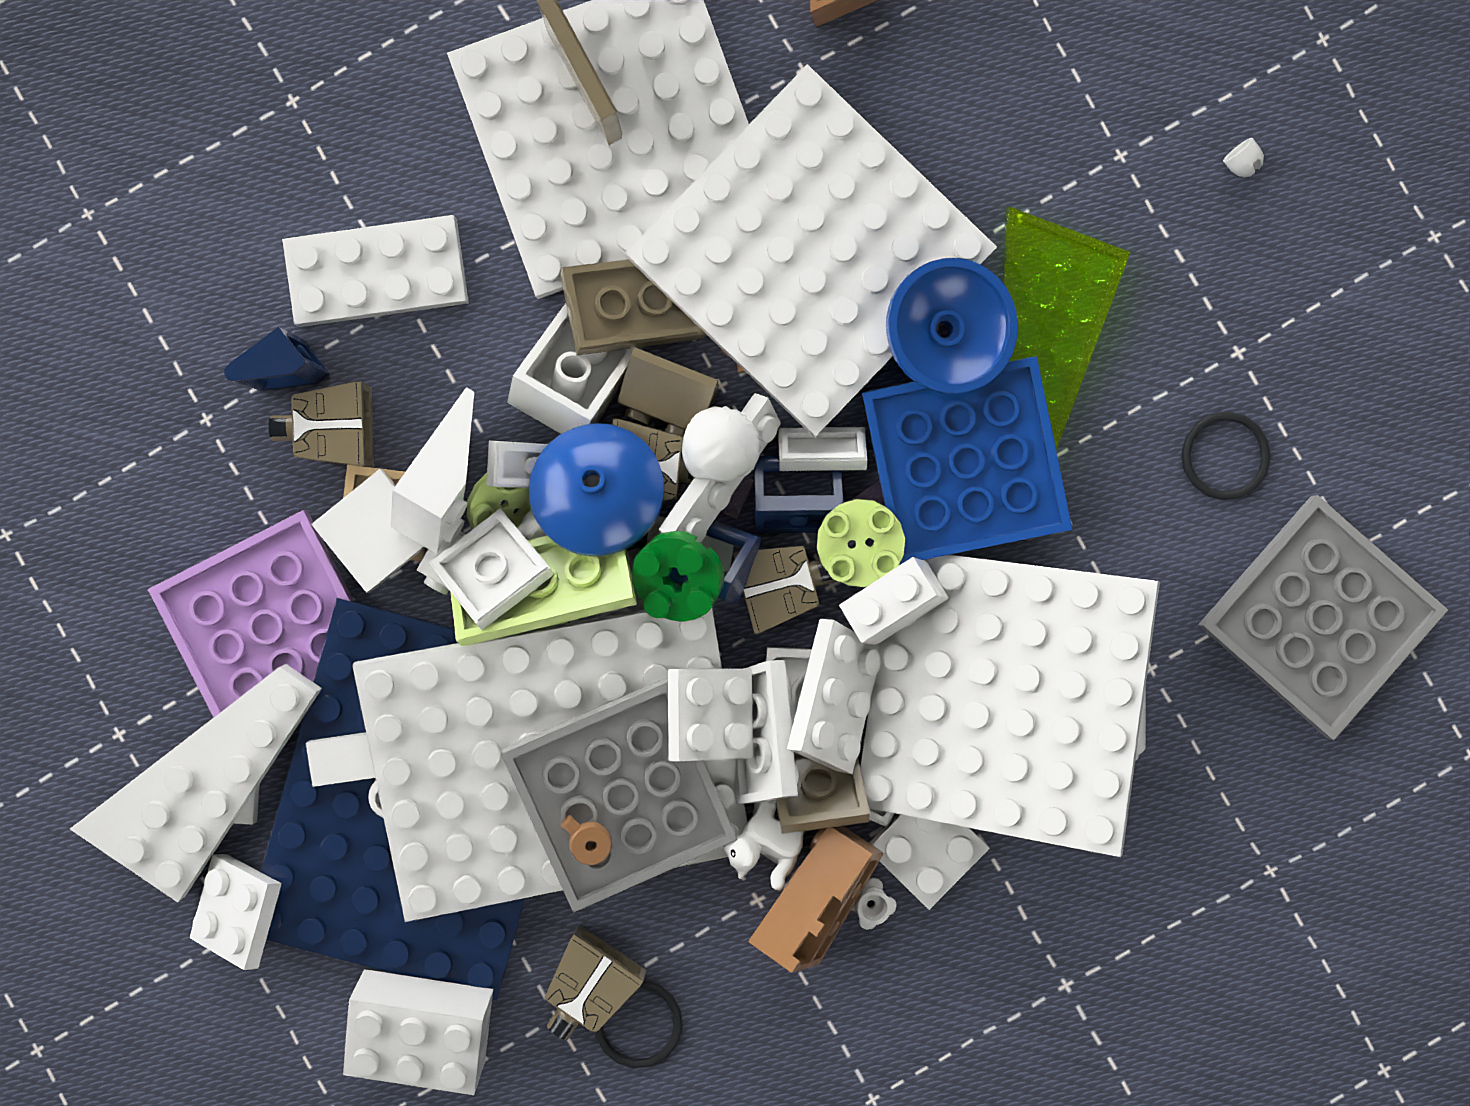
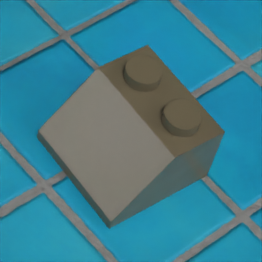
M634 347L626 369L618 404L626 409L625 417L645 425L649 424L650 419L667 425L664 432L684 438L687 425L691 422V419L699 412L713 407L719 391V384L717 379Z

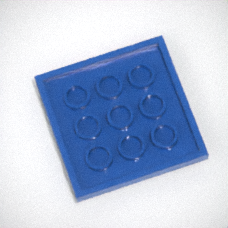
M1037 356L1008 362L1000 374L992 381L978 389L964 393H939L926 389L916 382L862 393L884 504L900 521L905 536L904 556L899 565L912 557L925 560L1073 530Z

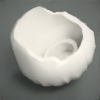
M715 406L703 410L691 419L684 434L682 456L685 467L697 479L708 478L721 482L741 477L746 472L753 470L758 461L761 448L759 432L755 429L754 423L736 409H730L727 406L722 408Z

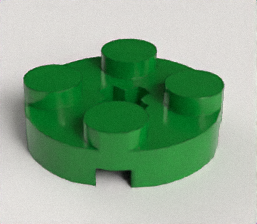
M683 531L664 532L655 536L636 555L632 570L633 584L639 598L643 601L645 611L650 616L658 619L664 617L678 622L691 621L706 615L715 604L724 586V569L720 558L711 547L706 549L701 543L695 541L698 537ZM672 568H677L680 575H687L688 580L682 585L674 583L669 577Z

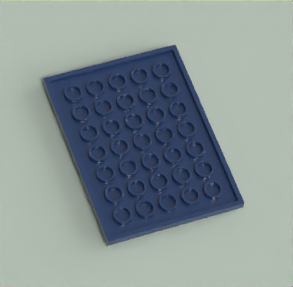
M337 598L313 681L322 689L303 717L261 868V873L282 883L266 940L398 975L493 989L492 1000L497 1001L526 898L405 922L384 818L377 815L369 804V790L376 781V778L313 787L306 743L309 740L366 732L353 671L354 662L456 644L458 642L456 641L455 628L357 601Z

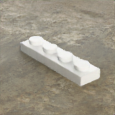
M754 393L741 413L754 423L755 429L759 432L760 455L767 443L775 437L781 422L769 398ZM751 471L731 481L718 482L708 478H694L659 527L658 531L660 534L669 531H683L698 537L695 541L701 543L719 512L728 505L735 489L744 476L748 475Z

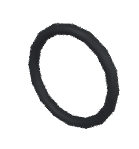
M1229 411L1213 413L1196 422L1185 437L1181 453L1183 469L1191 484L1206 496L1220 500L1242 498L1257 489L1267 475L1271 460L1269 441L1260 426L1245 415ZM1229 420L1241 423L1253 432L1260 444L1261 462L1257 474L1250 483L1238 490L1224 492L1210 488L1198 478L1192 467L1191 450L1195 438L1202 429L1214 422Z
M644 980L639 988L655 992L664 999L673 1016L674 1028L672 1035L662 1051L649 1058L633 1059L621 1055L610 1046L604 1035L603 1026L595 1033L599 1045L607 1056L617 1064L634 1069L652 1067L666 1059L678 1045L683 1028L681 1010L673 995L661 985Z

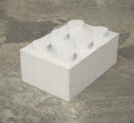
M364 969L349 999L343 1075L474 1095L485 1064L493 989Z

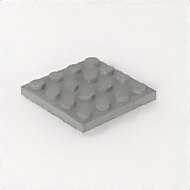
M1314 495L1310 496L1202 619L1198 626L1327 739L1335 740L1444 616L1448 609L1321 497Z
M668 677L501 749V756L573 913L738 840L704 760L669 761ZM568 815H571L579 824L590 821L597 822L609 831L612 837V848L604 861L596 865H585L574 858L569 848L571 835L560 826ZM588 841L586 844L592 846L595 842Z

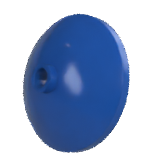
M942 258L918 267L899 284L888 306L886 334L894 359L909 378L924 388L935 392L957 394L972 391L986 385L1005 368L1016 345L1018 321L1010 293L994 273L970 260ZM939 322L945 324L948 328L946 338L941 337L937 333Z
M588 424L564 432L551 441L542 451L531 473L529 500L537 523L554 543L576 554L606 556L631 547L650 531L662 508L664 479L656 456L640 437L618 426ZM590 475H598L600 482L595 487L585 486L586 478Z

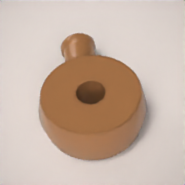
M568 815L562 821L560 826L571 835L569 848L577 861L585 865H596L607 858L612 848V837L602 824L591 821L579 824L571 815ZM588 841L595 842V844L592 846H589L586 843Z

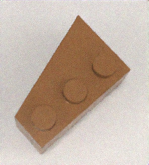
M844 826L822 828L818 831L811 842L810 853L801 866L793 873L789 883L748 941L791 973L817 966L821 963L884 852Z

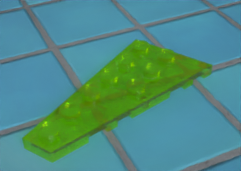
M1009 206L1006 209L1003 284L1014 302L1018 321L1016 345L1009 362L1037 356L1057 450L1131 252Z

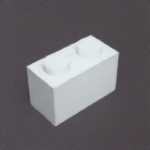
M912 557L839 606L860 642L877 645L942 604L949 597L928 563Z

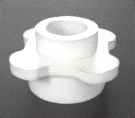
M869 878L851 909L858 915L860 926L868 930L883 923L896 910V901L885 894L882 890L883 883L878 878ZM870 900H874V905L872 907L867 906V903Z

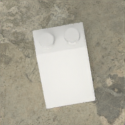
M565 303L514 373L507 403L560 434L582 425L598 424L624 380L633 348L576 356Z
M467 387L392 490L390 527L436 554L445 541L450 544L454 542L465 522L460 518L468 504L463 498L466 486L474 391Z

